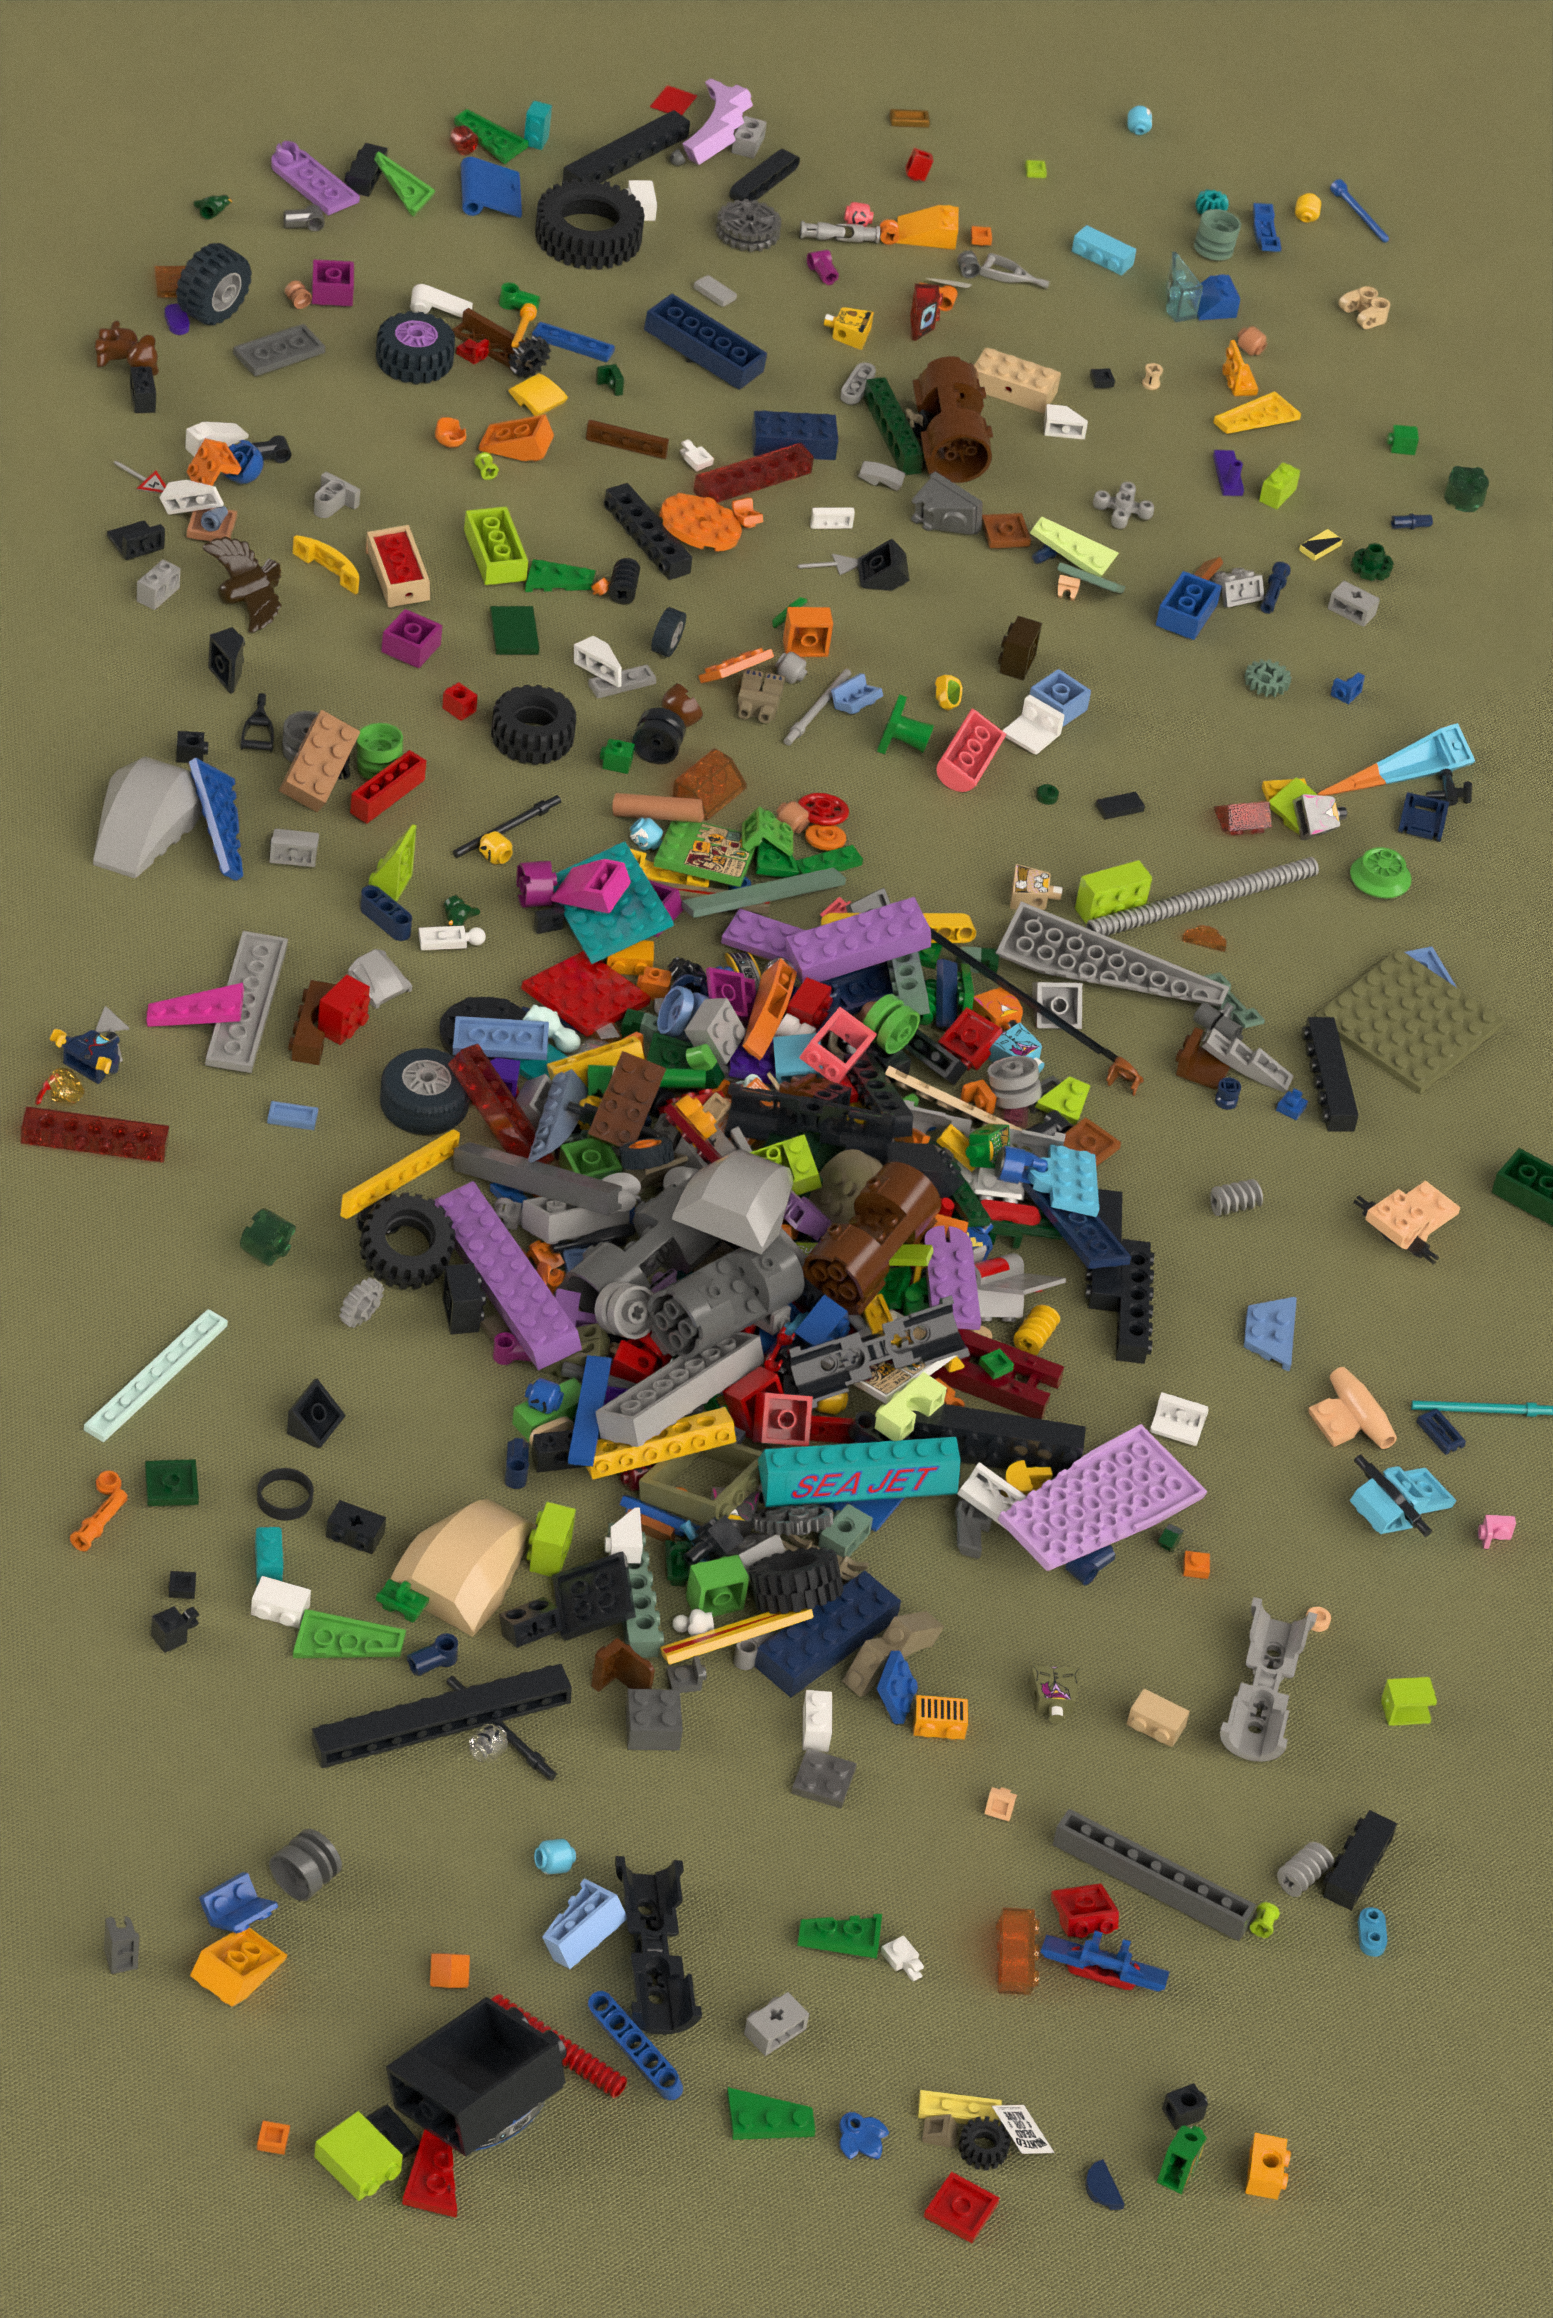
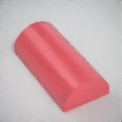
M972 708L937 764L936 771L941 782L954 791L967 792L972 790L977 785L1007 734Z

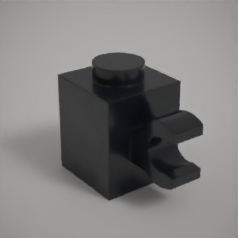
M173 1606L153 1615L151 1637L164 1653L186 1644L187 1630L199 1624L196 1619L199 1613L194 1607H191L181 1615Z

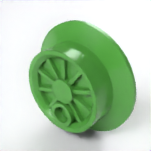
M1372 848L1366 851L1362 857L1355 860L1351 866L1350 876L1353 883L1361 891L1374 897H1398L1404 894L1411 885V874L1406 867L1404 858L1398 852L1389 848Z

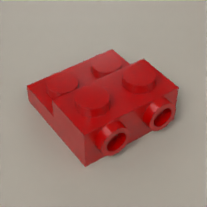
M966 1007L938 1042L941 1047L968 1067L967 1071L971 1068L978 1071L991 1055L989 1049L1003 1031L999 1026Z
M1102 1883L1051 1891V1901L1060 1914L1059 1923L1067 1937L1084 1938L1088 1934L1094 1933L1095 1930L1103 1934H1110L1118 1929L1119 1910Z

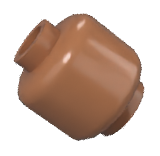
M1255 326L1244 327L1237 335L1239 338L1237 342L1238 347L1249 356L1260 355L1267 346L1266 335Z
M796 801L784 802L776 811L778 813L777 819L782 823H787L792 828L793 834H800L810 822L808 820L809 813Z

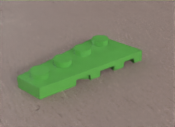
M305 1609L293 1651V1658L400 1657L406 1637V1630Z

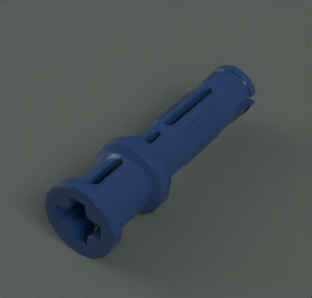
M1276 562L1272 567L1273 573L1268 578L1269 587L1261 604V610L1264 613L1269 614L1274 611L1280 590L1286 586V577L1290 575L1291 568L1285 562Z

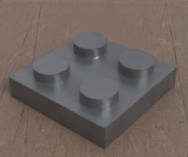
M807 1748L791 1793L841 1809L857 1763Z

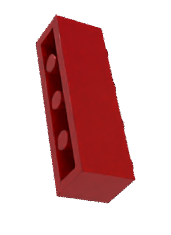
M411 750L407 751L351 794L350 813L368 824L425 780L427 760Z

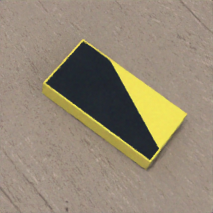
M1327 529L1301 544L1299 551L1315 561L1340 547L1343 539Z

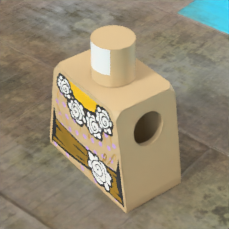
M1016 864L1012 882L1010 909L1017 910L1022 901L1045 910L1048 899L1061 900L1062 887L1050 885L1051 874L1049 872Z

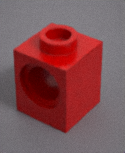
M915 147L913 148L905 166L906 174L910 179L925 182L934 162L932 154Z
M458 682L444 691L442 708L462 721L476 712L478 695Z

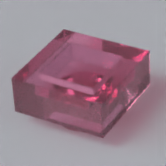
M1028 1106L1017 1109L1004 1108V1121L1019 1128H1026Z

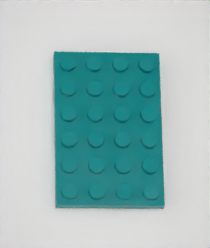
M625 841L556 873L557 885L553 886V892L557 891L573 867L602 859L623 862L627 869L631 883L610 913L559 903L560 906H564L565 919L591 964L674 926L671 916Z

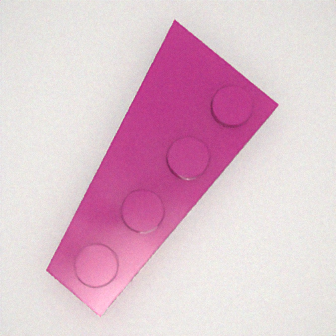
M239 983L148 1004L146 1018L147 1025L151 1027L241 1021L244 985Z

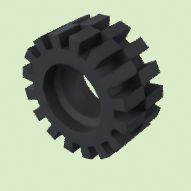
M979 2116L976 2117L975 2123L971 2119L967 2125H964L959 2141V2152H962L961 2158L963 2160L967 2158L966 2164L971 2166L972 2163H975V2169L979 2170L980 2165L984 2166V2171L989 2170L990 2165L993 2169H996L998 2164L1002 2165L1007 2157L1011 2138H1009L1010 2134L1008 2131H1005L1006 2128L1003 2123L998 2126L999 2120L994 2119L993 2122H990V2117L985 2116L984 2121H982ZM986 2138L991 2140L995 2147L984 2149L977 2146L974 2140Z

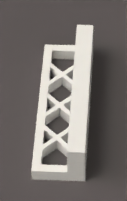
M980 1462L957 1493L1002 1527L1004 1526L998 1521L1000 1513L1002 1511L1006 1512L1018 1500L1021 1502L1027 1497ZM978 1473L987 1478L988 1483H984L977 1478ZM999 1490L1005 1491L1008 1497L1002 1496Z

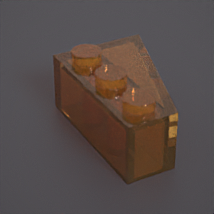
M1003 1907L996 1921V1930H999V1942L996 1944L997 1951H999V1963L997 1964L998 1993L1031 1995L1034 1986L1038 1987L1039 1971L1035 1970V1960L1038 1961L1039 1944H1035V1935L1039 1934V1919L1035 1918V1909Z

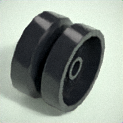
M659 707L644 711L632 738V743L635 744L634 751L640 758L649 763L667 764L673 761L678 755L681 743L685 737L686 727L684 721L678 714L669 709Z

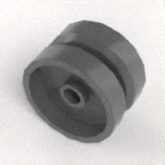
M300 711L291 714L285 720L282 752L284 757L290 762H293L313 719L318 714L317 712Z

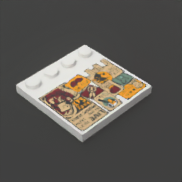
M893 1309L889 1310L893 1320L905 1317ZM868 1325L858 1331L860 1338L871 1335ZM917 1326L913 1331L916 1339H922L926 1334V1329L922 1326ZM905 1330V1333L907 1334V1336H904V1337H901V1338H902V1339H905V1338L908 1339V1341H909V1343H910V1342H911V1339L908 1337V1333H907L908 1330ZM848 1350V1355L844 1357H839L838 1353L835 1354L839 1360V1366L842 1365L840 1362L842 1359H848L850 1362L853 1361V1356L856 1353ZM957 1355L928 1365L920 1361L899 1369H895L892 1359L869 1366L872 1378L854 1383L853 1385L887 1404L897 1391L901 1392L906 1388L912 1378H917L923 1372L931 1375ZM831 1357L822 1359L821 1366L828 1370L833 1367L834 1361Z

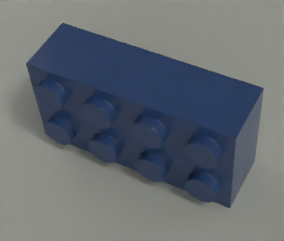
M766 410L754 411L751 429L754 456L836 460L838 447L836 415Z

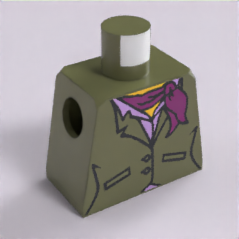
M1032 1665L1028 1684L1035 1711L1038 1714L1049 1715V1721L1053 1724H1060L1064 1721V1716L1072 1715L1076 1701L1080 1668Z

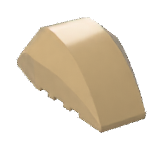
M489 1499L478 1500L418 1534L397 1564L391 1580L402 1584L404 1581L411 1583L410 1589L429 1598V1603L424 1610L473 1637L502 1604L506 1590L509 1588L512 1577L518 1569L521 1557L528 1547L531 1531L536 1528V1525Z

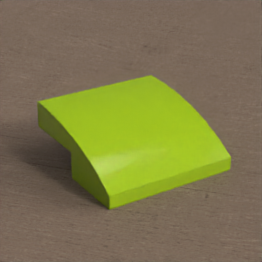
M1296 777L1268 801L1267 807L1284 819L1283 824L1300 836L1293 800L1304 794H1317Z

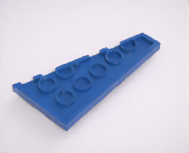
M194 758L189 761L190 774L195 781L196 794L201 801L202 813L208 824L207 830L214 843L213 850L218 856L219 869L224 876L237 881L243 877L242 857L237 852L241 844L238 839L236 840V835L239 833L238 809L233 803V800L236 799V792L232 791L235 779Z

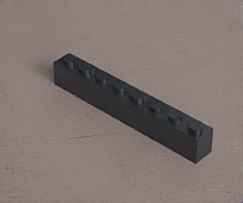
M673 110L565 166L562 182L567 180L571 184L572 179H578V182H582L583 178L588 179V182H594V179H598L599 183H602L686 139L689 136L690 120Z

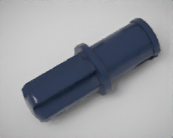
M1410 513L1406 516H1392L1391 518L1392 529L1410 528L1413 530L1415 527H1430L1433 524L1432 515H1414Z
M1044 544L1042 549L1032 555L1034 563L1039 564L1049 558H1055L1058 552Z

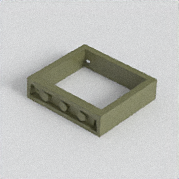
M731 1443L658 1462L639 1480L640 1501L703 1523L710 1521L713 1517H716L718 1520L725 1515L729 1517L761 1484L757 1460L762 1452L737 1443ZM700 1454L745 1469L714 1500L669 1486Z

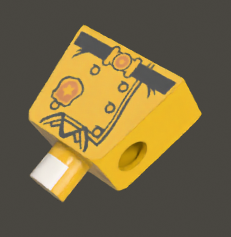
M843 307L838 317L826 314L824 326L834 328L832 337L834 340L862 350L872 328L874 312Z

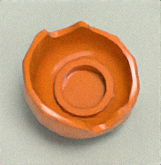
M443 417L437 421L435 437L445 447H459L466 441V429L463 428L462 430L460 428L459 420Z

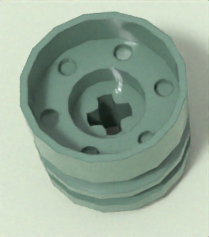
M1211 209L1205 211L1201 216L1194 241L1195 250L1208 259H1229L1234 253L1236 239L1241 228L1240 220L1234 214L1224 210Z

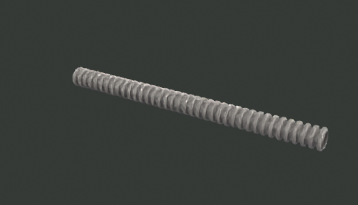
M1308 857L1307 859L1291 862L1290 864L1231 879V881L1228 880L1213 886L1203 887L1195 891L1179 894L1178 896L1155 901L1154 903L1130 908V910L1127 909L1112 915L1088 920L1086 928L1104 936L1115 934L1116 932L1119 933L1139 927L1140 925L1143 926L1158 920L1181 915L1182 913L1185 914L1193 910L1216 905L1217 903H1223V901L1226 902L1241 896L1282 886V884L1285 885L1316 876L1319 871L1318 863L1313 857Z

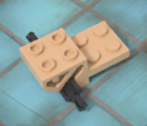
M1426 1180L1407 1194L1398 1189L1377 1204L1373 1201L1367 1202L1360 1195L1356 1197L1358 1200H1354V1204L1364 1210L1362 1214L1366 1217L1365 1220L1377 1228L1387 1241L1409 1250L1418 1258L1424 1257L1432 1265L1436 1263L1435 1260L1438 1261L1439 1256L1429 1250L1430 1245L1426 1243L1428 1235L1455 1217L1460 1211V1207Z

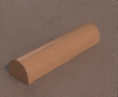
M616 793L613 799V815L615 817H643L644 819L651 818L655 820L701 823L704 818L702 799Z

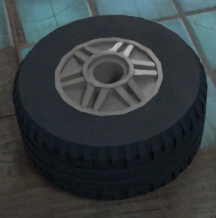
M429 1048L405 1051L393 1058L383 1070L380 1090L382 1111L395 1126L412 1134L436 1135L447 1132L462 1122L467 1115L471 1093L470 1075L461 1062L446 1052Z

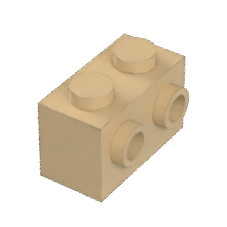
M1143 1689L1130 1709L1127 1725L1161 1743L1173 1747L1186 1727L1190 1711Z

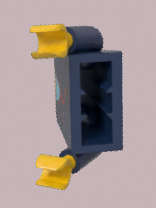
M60 1029L53 1030L49 1040L55 1041L58 1047H64L63 1064L97 1084L107 1074H116L118 1072L120 1056L118 1055L117 1044L120 1040L116 1033L109 1032L106 1036H103L95 1030H90L83 1035L69 1037Z

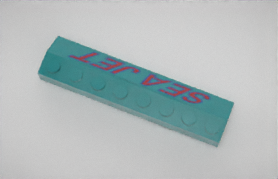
M956 1437L764 1449L757 1460L765 1507L952 1495L958 1493L960 1455Z

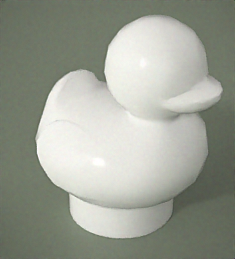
M694 1609L690 1613L689 1618L683 1614L676 1616L673 1619L672 1626L677 1632L683 1633L688 1630L691 1636L714 1630L712 1612L705 1613L700 1609Z

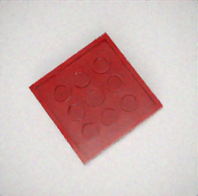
M584 951L522 981L521 986L523 991L553 1012L556 1011L560 1018L586 1037L596 1033V1030L609 1023L613 1024L624 1018L627 1008L638 1011L649 1005L651 1001V996L601 960L591 964Z

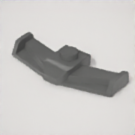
M979 1474L977 1478L984 1483H988L987 1478ZM962 1498L958 1501L955 1510L957 1518V1546L962 1555L979 1559L982 1552L981 1530L989 1532L993 1519Z

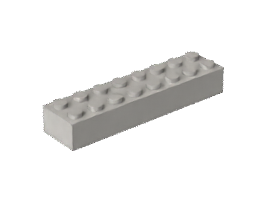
M738 1332L689 1360H684L682 1356H679L596 1411L600 1438L611 1440L614 1443L629 1444L632 1447L644 1445L647 1440L659 1435L662 1430L677 1423V1420L692 1413L695 1408L707 1403L710 1398L722 1393L725 1388L736 1383L740 1378L763 1364L764 1356L760 1336Z

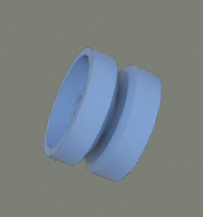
M681 986L673 987L665 996L658 1013L657 1025L660 1033L691 1043L684 1030L703 1001L709 999V997L700 993H692L691 990Z

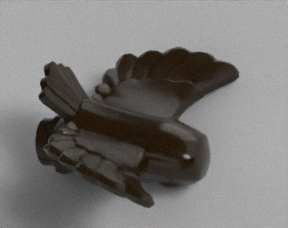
M224 536L221 539L216 538L204 544L203 550L214 556L226 568L230 579L224 581L218 588V594L222 602L225 604H236L243 601L245 603L250 618L249 633L263 629L267 624L272 623L274 616L278 614V609L282 606L278 601L279 596L274 593L273 587L278 586L279 579L282 577L280 564L269 558L263 567H260L258 560L255 558V552L250 550L248 542H240L236 538L231 540L229 537Z

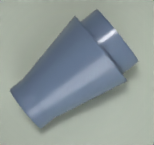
M225 506L217 507L203 513L201 518L202 527L207 531L218 530L228 515L227 508Z

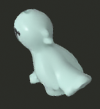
M533 1005L523 1018V1020L549 1022L548 1038L554 1039L556 1047L562 1052L573 1053L579 1048V1035L575 1030L565 1028L561 1024L556 1011L553 1012L547 1007Z

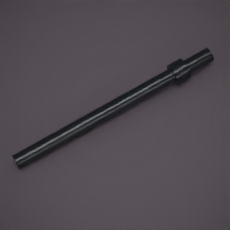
M556 795L546 801L542 800L534 804V807L485 834L494 831L504 834L537 815L542 816L548 813L550 808L561 803V798ZM485 834L453 850L454 857L459 858L478 848L480 840Z
M454 1676L449 1677L446 1681V1684L454 1691L466 1688ZM502 1721L490 1724L494 1726L495 1730L498 1729L499 1734L527 1759L526 1763L533 1770H538L549 1781L555 1779L557 1773L545 1763V1758L539 1752L531 1750Z

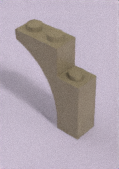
M927 1611L894 1617L883 1637L865 1641L842 1682L860 1697L866 1696L881 1678L891 1651H901L905 1658L918 1650L932 1647L944 1626Z

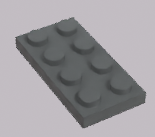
M305 324L233 347V354L254 376L325 353V345Z

